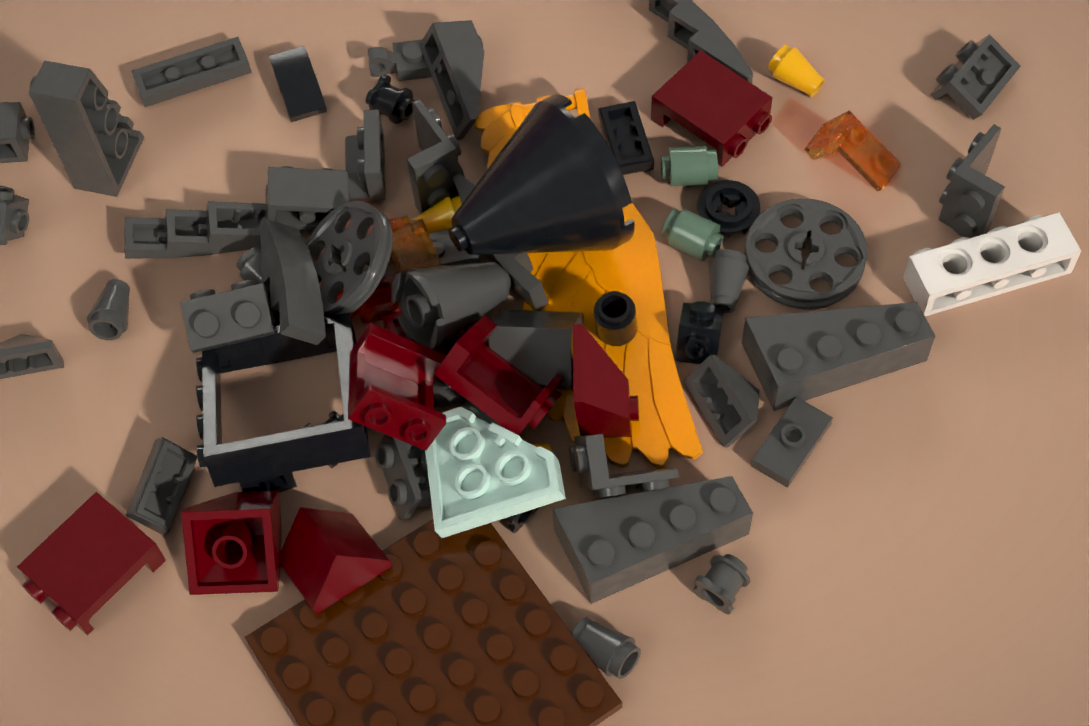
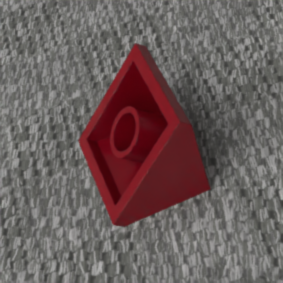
M305 507L299 508L279 554L281 567L315 615L393 567L387 556L352 513Z

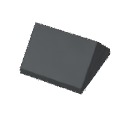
M502 310L493 320L498 326L489 337V347L541 387L545 388L555 374L559 373L564 378L556 389L573 390V324H583L584 315L580 312Z

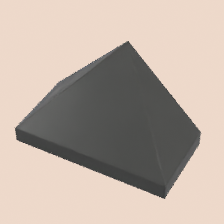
M20 334L0 342V379L64 368V360L52 340Z
M716 355L708 356L683 380L723 447L731 446L757 422L760 390Z

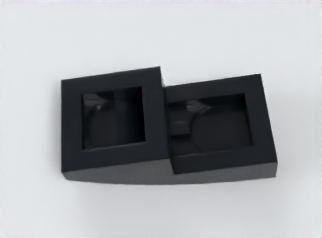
M305 46L269 56L291 122L327 112Z

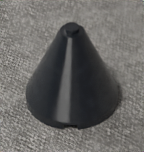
M553 94L536 103L451 218L452 228L448 229V233L458 251L465 250L469 255L614 250L630 241L634 233L635 221L633 219L627 222L624 221L622 208L631 204L632 201L623 174L608 144L591 119L585 113L575 118L565 109L572 104L570 99L563 95Z

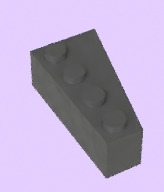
M44 60L38 74L30 82L29 95L35 104L42 123L53 142V146L62 161L74 189L117 197L142 144L143 134L140 131L133 130L134 123L129 117L121 116L119 113L120 105L116 101L108 99V90L91 69Z
M917 302L747 317L744 322L742 345L772 409L775 411L790 406L795 397L806 401L925 362L928 359L935 334Z
M733 476L553 508L554 531L591 604L748 535L753 512Z

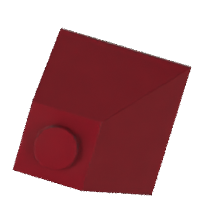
M573 324V403L580 436L603 434L604 438L632 437L631 421H639L638 395H630L629 380L583 324Z
M279 490L234 492L182 509L181 518L190 595L278 592L280 579L279 554L282 543Z

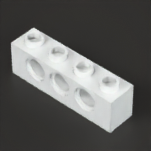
M1060 212L1045 217L1037 215L1021 224L1010 227H996L987 234L973 238L961 237L949 245L935 249H921L909 256L903 279L914 301L919 304L924 316H929L1070 274L1080 256L1081 249Z

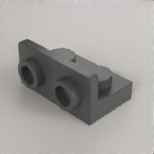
M990 34L977 43L970 40L955 55L959 59L955 65L953 63L950 64L937 76L936 81L939 85L930 95L937 100L947 93L974 120L985 112L1021 66Z
M379 109L364 110V126L357 127V135L345 138L349 202L355 200L364 202L386 200L385 148Z
M384 434L375 450L376 463L384 472L391 504L396 507L400 520H407L411 518L417 507L432 506L425 450Z

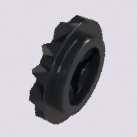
M722 180L710 184L701 192L697 201V211L700 216L719 224L720 232H725L729 238L734 232L740 231L745 234L748 227L759 216L760 201L757 194L749 186L738 181ZM722 203L726 204L729 208L735 207V217L727 211L721 213Z

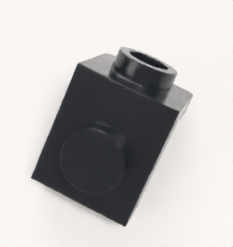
M705 301L683 302L678 329L676 361L701 364L708 356L718 355L724 307H716Z

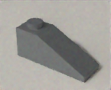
M472 20L432 23L419 45L455 138L460 140L466 136L478 118L485 51L482 39L477 34Z

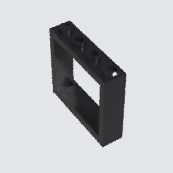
M350 313L325 316L326 337L318 345L280 334V325L274 326L276 334L202 351V357L196 358L198 377L203 384L196 386L200 410L203 411V414L196 417L199 436L203 440V444L197 445V456L200 467L208 468L214 487L371 457L367 427L348 420L350 351L357 342ZM337 352L344 421L222 444L221 373Z

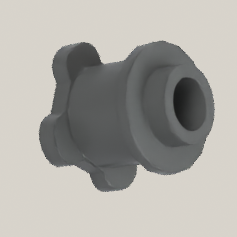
M725 554L724 557L714 555L710 560L712 567L705 577L699 575L695 579L696 585L693 588V592L723 613L730 614L734 609L732 605L736 601V594L741 587H746L750 583V577L746 573L748 569L740 559L733 555Z

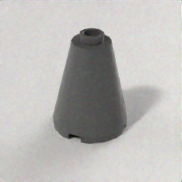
M493 261L407 269L396 274L392 282L393 304L397 302L401 304L403 315L397 316L407 338L430 349H436L508 297L511 280L508 272Z

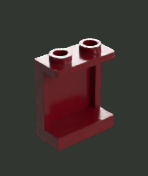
M699 51L652 95L651 120L663 128L672 119L715 148L718 164L724 166L732 157L738 158L744 152L749 140L756 134L761 135L769 127L772 121L770 113L773 97L703 51Z
M484 315L455 343L434 375L505 429L517 435H520L527 425L535 430L562 395L556 388L564 377L556 373L546 387L543 388L488 347L485 342L498 325Z
M369 323L350 351L348 420L427 450L446 425V415L434 410L433 382L437 378L434 373L445 359V355Z
M95 492L27 556L17 568L27 579L22 587L39 604L48 599L56 607L51 612L52 615L64 627L71 631L77 626L88 635L94 630L89 623L90 618L144 565L154 573L166 559L157 544L99 493Z

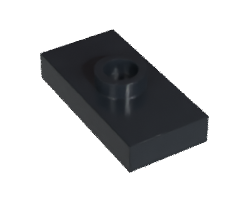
M632 101L598 108V118L605 141L612 151L622 174L626 175L654 169V158L636 102Z

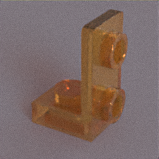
M850 110L823 123L804 149L813 160L828 153L833 156L839 152L877 191L886 188L901 166L900 161Z
M407 215L389 219L393 232L391 257L398 273L404 272L407 269L436 267L442 264L423 219L409 220Z

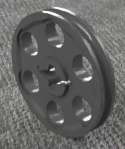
M815 199L783 201L762 212L749 229L745 247L746 263L749 265L748 274L760 291L778 303L801 309L826 307L847 297L859 284L867 260L866 239L856 221L845 211L830 203ZM786 215H793L798 217L802 224L798 227L790 228L783 225L780 219ZM825 222H834L840 226L842 231L834 235L826 234L821 230L820 225ZM810 237L808 248L810 255L806 259L805 269L802 270L801 263L803 257L801 252L805 248L806 238ZM767 239L775 243L777 248L769 253L762 252L756 248L755 243L759 240ZM841 253H847L852 255L857 263L850 267H844L839 265L834 257ZM777 271L785 272L790 276L791 281L785 285H777L770 280L769 275ZM814 279H825L830 283L831 289L826 292H817L810 287L809 283Z
M355 200L335 208L318 224L306 243L317 273L318 282H321L320 292L324 317L341 313L351 314L358 309L377 288L388 266L393 245L392 226L388 217L382 211L374 208L367 202ZM351 219L348 227L343 231L346 223ZM371 225H373L372 231H371L370 234L366 237V233H367L368 229L370 228ZM325 248L323 255L318 260L321 251ZM370 259L369 266H368L367 269L362 273L363 268H364L366 262ZM344 288L341 298L336 302L339 292Z

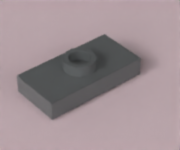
M795 397L753 457L751 467L788 488L830 427L833 417Z
M164 437L155 439L125 516L160 534L168 533L198 456Z

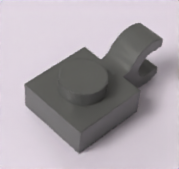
M422 39L392 43L393 52L383 47L368 49L371 76L380 77L383 74L397 73L398 81L432 77L419 45Z

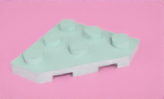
M461 406L442 412V414L446 415V425L429 448L425 450L434 528L441 538L566 499L560 463L553 452L541 446L536 447L522 440L519 435L495 423L490 424L476 417L473 412Z

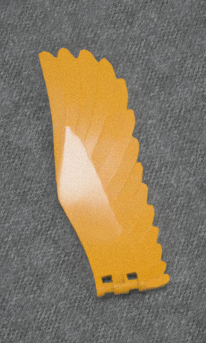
M585 88L575 89L574 94L565 96L572 102L571 105L565 108L566 110L577 109L578 116L585 113L590 118ZM551 95L536 97L537 102L521 104V101L494 106L478 115L475 121V128L477 131H483L480 148L483 153L489 155L487 169L533 106ZM631 203L622 208L624 221L627 222L631 219L635 221L633 236L630 241L614 250L528 253L533 267L530 273L541 281L548 299V303L540 311L583 313V326L627 377L630 395H638L639 421H631L632 437L604 438L606 456L611 464L620 468L627 467L631 453L635 450H638L651 465L664 467L668 462V449L673 448L684 458L696 460L702 455L703 450L684 396L672 353L661 268L654 233L634 204ZM611 291H618L629 296L636 308V335L629 343L623 346L605 344L600 340L596 331L594 306L600 297ZM524 301L523 310L534 311ZM556 389L562 395L548 412L549 419L554 422L563 419L570 439L575 444L574 437L580 436L573 403V390Z

